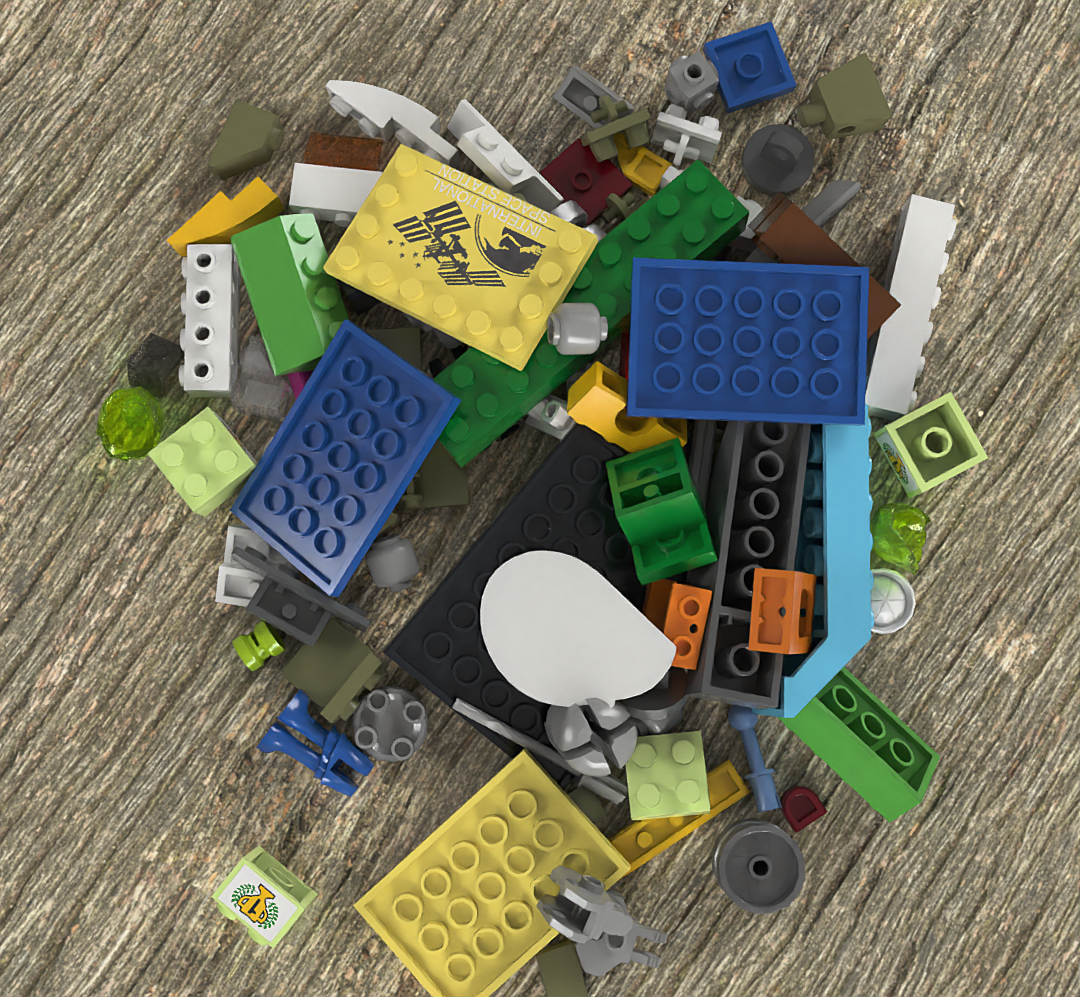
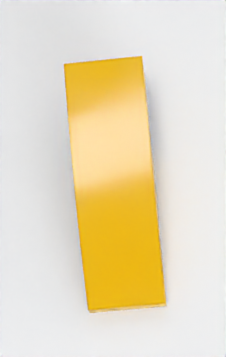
M257 176L232 200L220 191L166 241L181 257L187 256V245L230 244L232 235L273 219L285 208L279 197Z

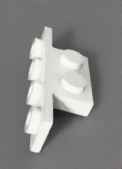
M466 99L460 101L448 124L449 131L459 140L457 146L503 192L508 194L523 193L527 203L548 213L561 205L564 198Z

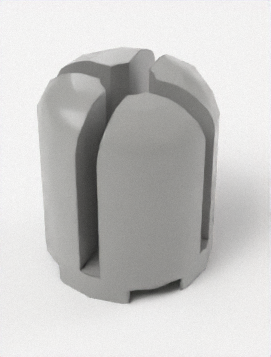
M587 698L588 705L578 706L576 703L570 707L551 705L547 712L546 723L544 722L547 738L573 769L586 776L602 777L611 774L604 755L619 769L628 763L636 749L638 732L635 722L629 718L631 713L622 703L615 700V705L610 708L608 703L599 698ZM585 716L593 722L592 725L589 726Z

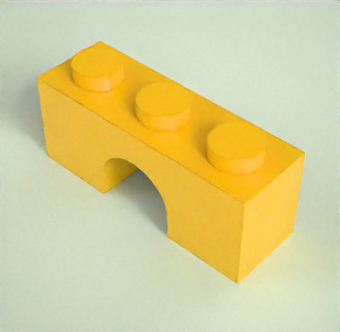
M598 361L568 389L567 414L577 423L586 425L601 434L608 442L615 443L630 453L679 437L682 446L687 443V419L626 417V409L624 407L627 405V380Z

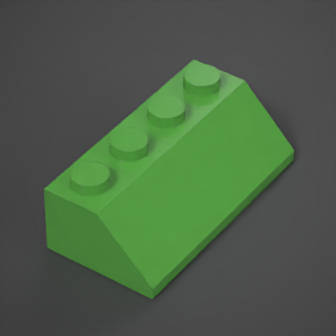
M314 214L280 215L232 235L230 238L275 376L315 370L344 320H349L335 277L327 274L323 268L328 260V256Z
M845 667L794 718L778 717L789 730L793 731L845 783L849 784L889 823L922 802L940 759V756Z

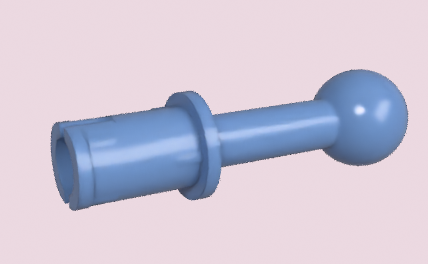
M732 705L728 711V721L741 735L752 773L744 777L745 780L749 779L758 813L781 808L782 806L771 774L775 770L774 768L766 770L754 729L758 721V714H752V708Z

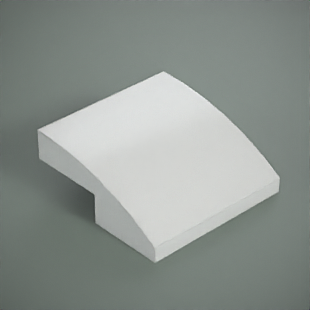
M232 523L228 526L224 562L219 565L215 602L247 607L264 579L261 575L232 560L231 553L235 546L243 550L247 546L258 550L267 557L265 562L277 569L280 565H283L298 574L300 570L251 528Z

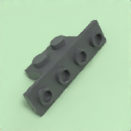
M235 546L232 551V560L264 577L246 607V611L312 648L332 615L366 633L372 621L365 618L367 612L362 608L349 602L344 606L333 600V596H329L316 584L311 588L298 581L300 578L298 573L283 565H280L278 569L265 562L267 557L252 547L247 546L243 550Z

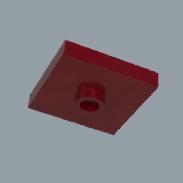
M580 137L539 172L564 198L562 203L570 200L575 201L588 214L586 226L592 225L609 210L605 201L606 197L614 193L621 199L633 186L609 159L598 163L590 146L583 147Z

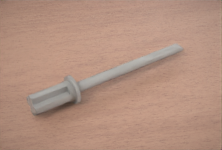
M457 698L452 708L576 775L574 786L577 788L584 786L617 805L624 800L625 792L628 789L627 783L610 774L602 777L586 776L573 769L558 752L467 702Z

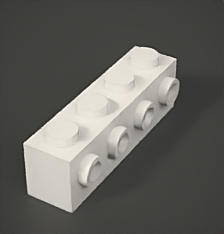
M232 244L187 245V257L182 259V274L184 279H187L186 293L181 295V310L183 315H186L185 328H182L180 331V346L185 351L184 365L179 367V382L181 387H184V391L192 397H237L240 267Z

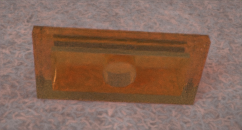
M311 132L304 153L305 164L379 172L382 140Z

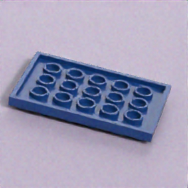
M633 258L631 267L626 417L850 426L865 425L869 267Z
M345 319L229 511L329 596L339 597L462 400L358 325Z

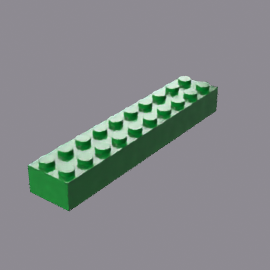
M699 159L696 160L597 243L562 303H593L598 308L600 317H606L608 324L607 338L600 341L597 351L585 355H563L557 351L555 345L549 344L546 329L523 370L520 371L471 347L433 379L462 400L438 437V442L461 468L629 328L633 258L709 261L746 230L749 211Z

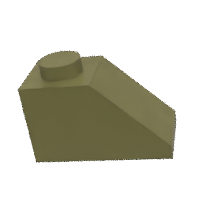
M235 100L207 164L217 179L223 181L270 161L273 152L280 149L284 139V131L277 115Z

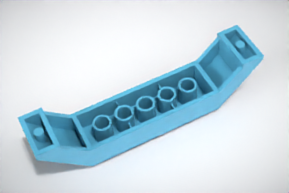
M866 403L865 425L811 424L794 571L817 575L811 653L783 655L777 708H752V714L794 718L871 639V629L874 625V613L871 609V589L874 577L870 570V551L873 547V536L870 532V512L873 501L869 493V475L872 470V460L869 456L868 438L871 434L872 426L868 418V405ZM801 609V617H805L806 610Z

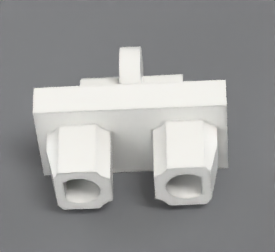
M671 104L665 113L660 111L651 143L662 146L663 150L675 153L674 165L680 166L683 157L695 161L700 159L711 163L722 132L718 131V119L704 116L700 118L698 124L685 120L687 115L685 109Z
M549 394L527 413L529 416L525 423L534 429L561 440L576 421L567 414L568 401Z

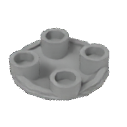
M385 686L371 691L360 701V705L354 712L353 731L356 744L366 754L379 761L395 762L410 758L421 747L427 736L429 720L425 706L416 694L403 687Z

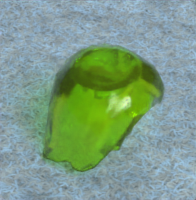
M140 386L114 390L104 400L98 411L96 427L97 435L101 437L102 446L109 457L126 462L132 459L141 460L148 456L147 453L158 446L164 428V412L160 402L156 400L152 393Z
M895 502L881 505L875 510L870 520V532L873 536L871 552L884 562L906 570L915 576L919 570L918 563L921 562L923 555L922 547L926 542L927 534L925 528L931 522V519L923 510L908 504Z

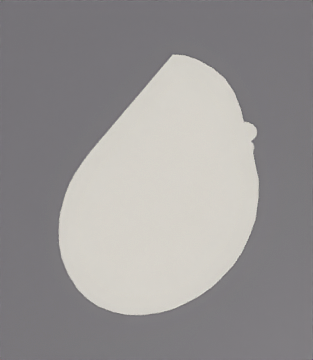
M555 551L523 553L503 563L490 577L484 589L480 607V623L488 653L508 682L524 694L540 702L570 707L575 703L578 706L588 705L587 698H599L608 703L610 708L615 705V700L641 695L653 688L664 677L674 660L676 646L600 573L573 556Z

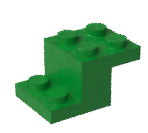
M679 437L606 462L616 518L632 547L637 577L642 585L718 561L704 506L690 476Z

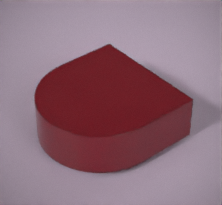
M797 785L788 788L780 799L782 806L780 810L795 833L828 812L818 796L811 789Z

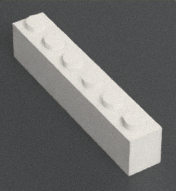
M294 163L289 206L293 214L313 213L317 224L321 220L334 221L336 225L348 228L383 172ZM486 183L501 190L496 184Z
M912 194L901 208L883 288L901 306L871 336L866 361L865 403L868 405L869 415L896 421L907 415V413H911L915 406L917 392L913 391L915 378L920 377L925 364V357L921 356L923 343L926 344L933 329V322L929 321L931 309H935L941 294V288L936 286L939 274L942 275L949 259V254L944 251L947 240H951L957 224V220L952 218L955 208L953 204Z

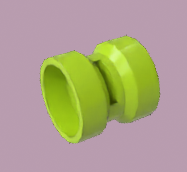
M263 620L254 626V631L248 635L241 634L232 640L237 654L251 671H256L263 666L265 659L269 656H278L286 650L281 637L274 627Z

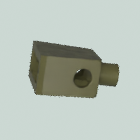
M866 53L857 56L817 79L809 93L811 103L797 108V117L802 128L820 123L827 139L879 131L883 129L892 115Z

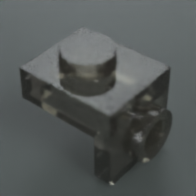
M150 333L127 360L129 385L143 394H150L161 399L165 394V380L184 357V351L181 349V346Z

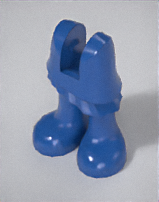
M300 689L256 748L263 753L269 754L274 751H281L313 771V777L321 780L319 784L352 797L359 787L350 777L338 769L344 761L357 772L368 776L374 764L362 750L347 738L344 732L340 735L335 725L328 731L308 714L309 697ZM282 723L313 741L322 748V753L319 754L294 737Z

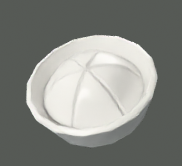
M887 568L871 569L874 577L871 589V609L874 613V625L871 631L879 634L893 633L904 627L913 616L916 604L914 590L908 580L897 571Z

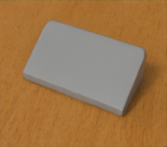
M572 66L553 97L595 129L606 125L605 120L594 124L590 117V113L600 109L599 98L609 95L613 103L624 100L579 66ZM626 100L628 110L619 113V119L630 115L635 109Z
M834 180L801 210L822 229L855 198L861 189V184L857 181Z

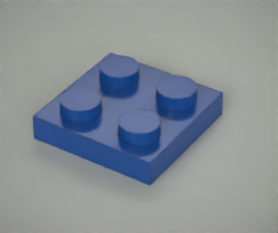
M772 21L704 44L703 52L706 60H710L718 71L719 82L717 89L727 114L794 92L797 86Z

